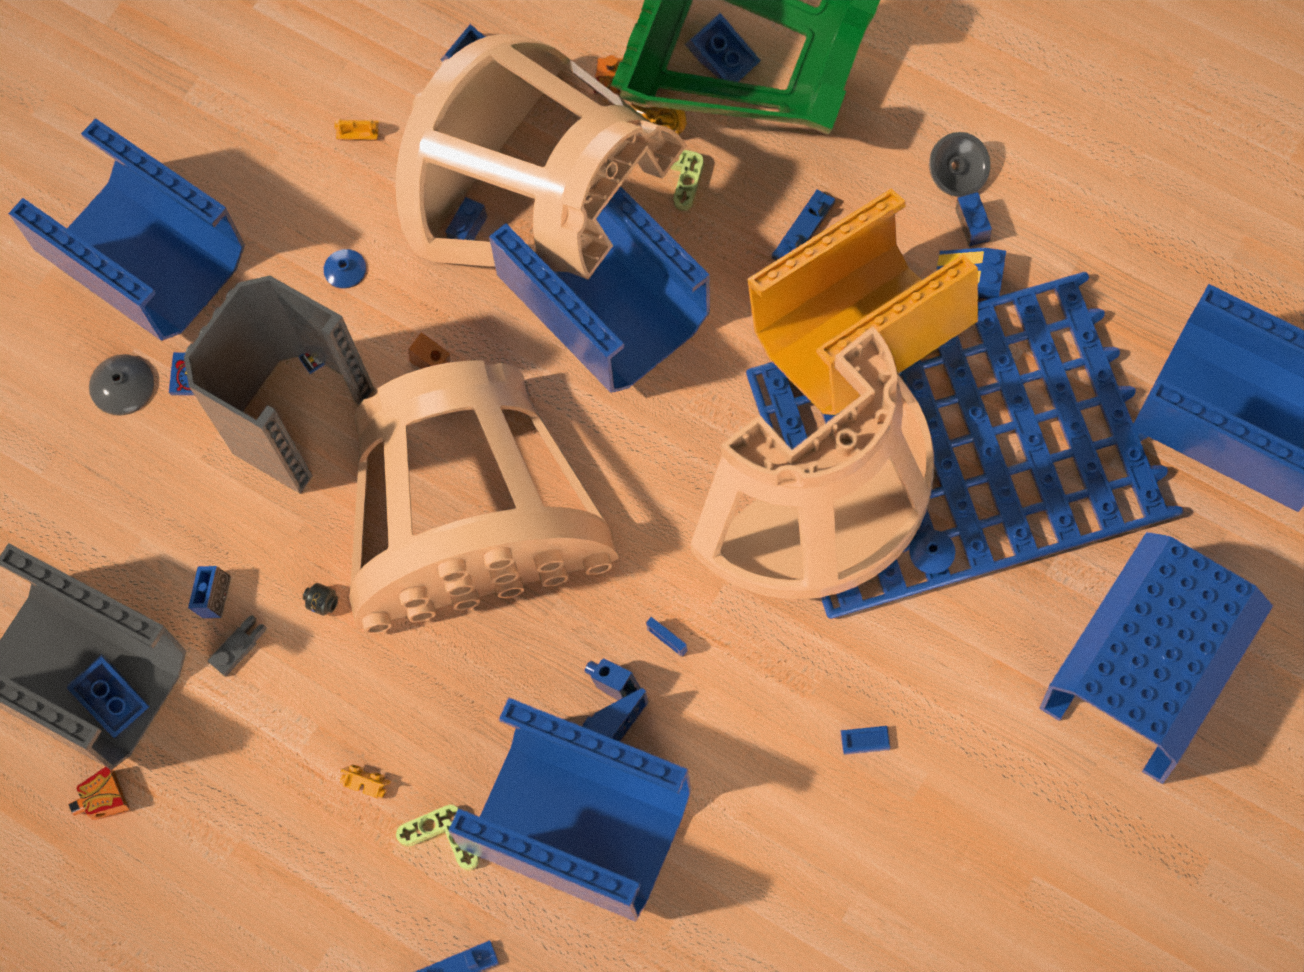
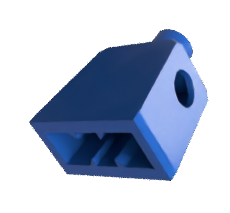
M602 659L599 664L591 660L585 667V673L591 676L596 687L616 700H620L641 688L632 672L606 659Z

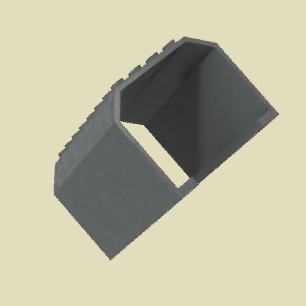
M269 275L237 283L234 289L227 293L226 300L221 307L216 308L212 319L207 325L202 327L198 338L186 349L184 361L190 389L232 454L301 494L313 476L276 410L267 405L257 420L246 415L243 411L279 361L299 357L304 353L343 375L355 402L358 404L364 399H368L374 390V386L343 317Z
M8 543L0 555V567L30 582L31 587L27 600L0 639V709L106 768L113 770L131 756L181 674L186 650L163 625ZM102 654L149 706L147 710L115 738L67 689V685Z

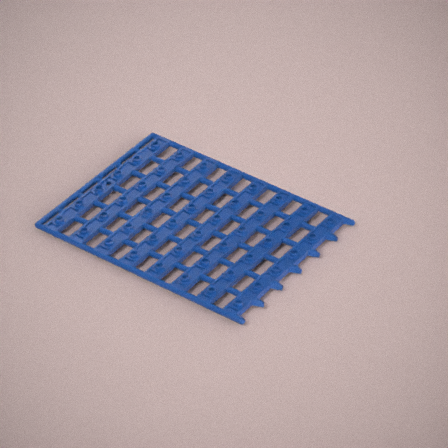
M1087 272L1077 273L978 302V322L975 323L982 344L963 349L957 335L938 347L940 356L923 361L918 360L899 373L919 403L932 436L934 468L941 487L931 490L930 499L942 495L945 496L956 526L941 532L950 538L960 537L970 569L950 574L949 569L938 574L924 572L927 579L926 582L906 587L898 561L895 559L886 569L877 574L883 591L882 595L863 600L859 587L856 586L836 594L840 607L835 609L830 596L821 597L829 619L1172 519L1183 514L1182 507L1165 505L1157 482L1167 475L1168 469L1162 465H1149L1141 445V441L1148 436L1132 429L1133 422L1125 402L1135 395L1136 389L1132 386H1118L1109 363L1119 357L1120 349L1116 347H1102L1094 324L1104 318L1105 312L1102 309H1087L1079 286L1089 279ZM1054 289L1065 320L1047 324L1036 294ZM1013 302L1024 331L1005 337L994 307ZM1069 328L1081 358L1062 363L1050 333ZM1027 340L1039 370L1019 375L1008 345ZM986 352L996 383L977 388L966 357ZM773 362L747 369L746 375L760 416L774 430L769 414L775 413L784 442L793 450L808 438L797 406L810 403L811 401L805 395L794 398L787 376ZM944 364L954 395L935 400L924 369ZM1084 366L1096 397L1077 402L1065 371ZM762 374L772 405L766 406L756 375ZM1042 378L1054 409L1034 414L1023 384ZM1000 391L1012 422L992 427L981 396ZM958 403L969 434L949 440L938 408ZM1100 405L1111 437L1093 442L1081 410ZM822 414L825 424L836 416ZM1058 418L1069 449L1050 454L1038 423ZM1015 430L1026 462L1007 467L995 435ZM973 443L984 474L964 480L953 448ZM1115 445L1128 477L1108 482L1096 450ZM1073 457L1085 489L1065 495L1053 463ZM1030 470L1042 502L1022 507L1010 475ZM987 482L999 515L979 520L967 488ZM1131 485L1143 518L1124 523L1112 490ZM1088 498L1100 530L1081 536L1069 503ZM926 510L915 536L926 530H934L928 510ZM1045 510L1057 543L1037 548L1026 516ZM1002 523L1014 556L994 561L982 529ZM911 542L903 552L908 551L910 549ZM930 546L929 550L931 552H936L937 548L935 546Z

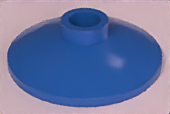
M338 250L327 258L323 269L324 276L328 283L336 288H351L364 278L366 263L363 257L354 250ZM342 264H347L344 268L340 267Z
M926 530L916 535L912 540L909 549L910 559L920 571L928 574H938L947 570L952 565L955 558V546L951 538L945 533L938 530ZM935 546L937 551L931 552L929 547Z

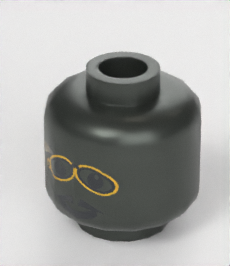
M315 583L310 588L307 587L305 589L303 600H305L307 610L325 616L335 610L338 596H336L333 588Z

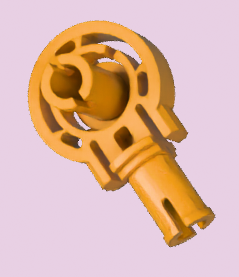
M633 103L630 105L650 122L671 128L673 131L676 130L675 132L678 135L683 132L687 124L686 114L683 110L658 107L643 108Z

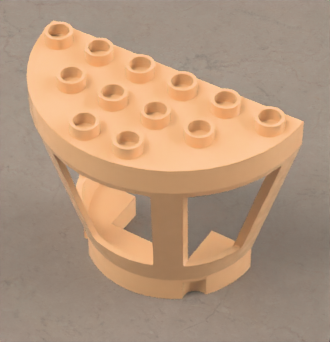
M516 34L488 36L467 45L450 59L444 60L425 89L419 92L413 100V111L402 137L396 168V203L401 230L415 255L432 262L495 267L491 244L488 241L433 237L472 185L479 179L535 199L533 212L535 245H527L553 271L569 272L589 279L613 247L596 219L637 163L644 173L663 179L687 145L676 132L650 122L555 47ZM560 70L574 74L613 105L600 106L556 77ZM543 93L581 117L561 138L545 167H540L498 152Z
M871 327L835 355V368L861 396L800 445L791 450L760 415L721 445L722 457L690 543L691 553L719 577L747 591L769 597L783 599L825 597L849 590L872 579L897 559L915 536L925 516L932 490L934 476L932 436L919 403L896 371L889 348L874 327ZM742 492L757 499L733 518Z
M481 360L450 362L426 367L400 376L377 388L378 394L364 399L356 409L354 420L360 441L350 603L357 630L364 628L366 634L381 633L391 628V620L408 616L411 622L425 621L436 615V608L451 604L454 610L470 609L480 603L479 597L497 592L498 598L515 597L524 592L523 585L540 580L542 586H556L568 580L567 573L585 569L588 575L604 573L612 568L611 561L619 559L614 537L609 526L532 404L525 378L516 368L503 363L486 365ZM473 409L476 412L516 508L462 519L413 536L407 428L412 424L435 416ZM502 410H516L530 417L587 511L564 507H545L542 504ZM384 442L389 547L361 568L368 466L367 456L375 446Z

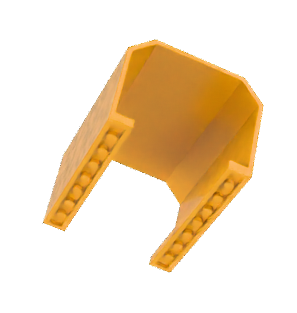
M892 188L747 279L756 336L769 359L822 414L836 415L861 396L835 368V355L871 327L877 330L888 346L896 371L899 374L978 322V267L962 254L925 279H920L909 268L897 246L895 213L905 208L906 203Z

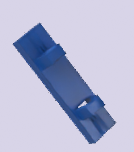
M817 189L773 252L772 259L777 261L810 240L835 204V199ZM809 211L814 212L815 214H817V216L811 214Z
M489 940L415 972H481L498 965L499 962Z

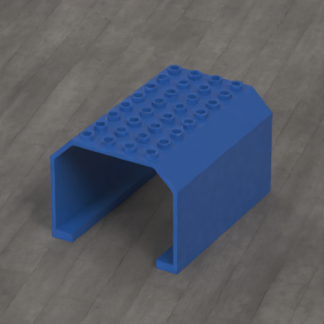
M95 118L81 134L84 139L115 159L107 185L79 216L66 228L24 198L8 214L35 252L156 338L163 341L181 334L235 273L245 244L225 206Z
M621 186L596 218L613 247L589 279L569 272L553 271L507 223L489 236L497 276L610 393L629 389L694 336L710 313V275Z
M1208 284L1137 415L1132 429L1299 512L1304 507V330Z
M1146 532L1053 678L1039 709L1060 721L1075 696L1093 705L1157 745L1142 772L1163 784L1178 764L1273 605L1257 586L1171 536Z
M508 698L499 718L500 722L516 728L508 755L480 817L458 808L448 830L460 849L636 922L648 902L683 818L691 792L688 769Z

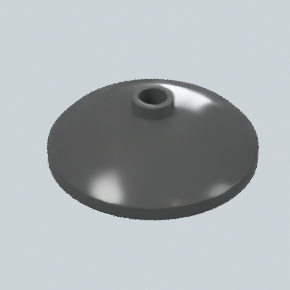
M954 132L942 137L933 147L929 158V170L934 183L941 191L950 196L962 197L976 193L983 187L990 173V157L985 145L977 137L966 132ZM953 162L956 164L955 170L952 168Z
M128 354L115 355L104 360L96 367L89 382V393L95 405L101 411L116 416L131 414L142 408L150 399L154 389V377L149 366L139 357Z

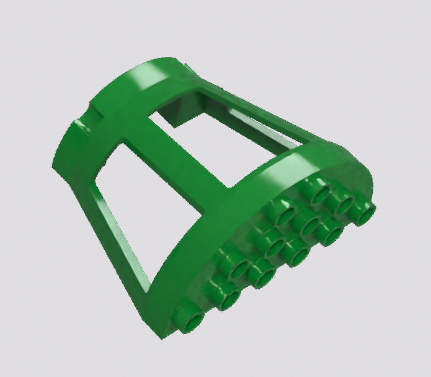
M644 0L641 8L642 11L628 40L622 62L620 61L611 84L612 87L621 90L619 98L643 108L658 107L800 124L827 135L834 126L846 91L843 89L864 33L875 16L880 0H821L820 5L815 8L799 0H724L805 36V42L787 89L782 90L667 70L669 60L693 0ZM661 88L778 108L779 112L655 96L658 89Z

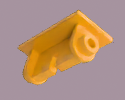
M338 119V121L334 122V128L337 129L336 139L377 140L379 120Z
M351 764L341 769V772L346 773V775L342 774L340 778V783L343 784V787L360 791L363 784L365 785L363 794L376 799L385 796L386 789H383V787L391 783L390 780L384 779L385 776L377 772H371L370 774L363 771L364 768L358 765Z

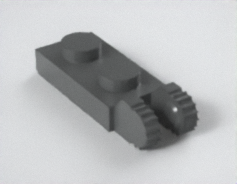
M253 615L246 618L240 628L238 627L208 660L225 677L257 644L256 641L266 631V626L260 624L253 630L250 637L246 634L256 622V618Z

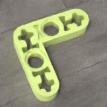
M683 150L679 156L680 159L670 168L681 171L674 193V205L681 211L692 207L704 166L702 155L688 150ZM694 160H697L693 172L691 171V163ZM691 177L695 182L692 185H685L683 180ZM684 191H685V192H687V193H686V198H687V200H685L684 203H681V202H680V199L683 198Z
M446 805L404 823L396 831L397 840L400 844L407 847L445 832L457 863L462 869L467 871L473 870L479 863V856L469 852L467 853L470 856H474L471 859V864L468 865L466 862H462L465 859L463 851L457 852V849H460V847L453 841V837L448 831L452 822L449 819L443 820L444 826L440 827V822L436 818L438 815H440L441 819L446 818L449 811L455 814L458 807L454 805ZM426 820L435 821L434 830L430 832L423 830V823ZM418 824V829L422 833L421 836L415 832L410 835L411 839L408 841L405 838H401L407 829L409 832L416 831L414 826Z

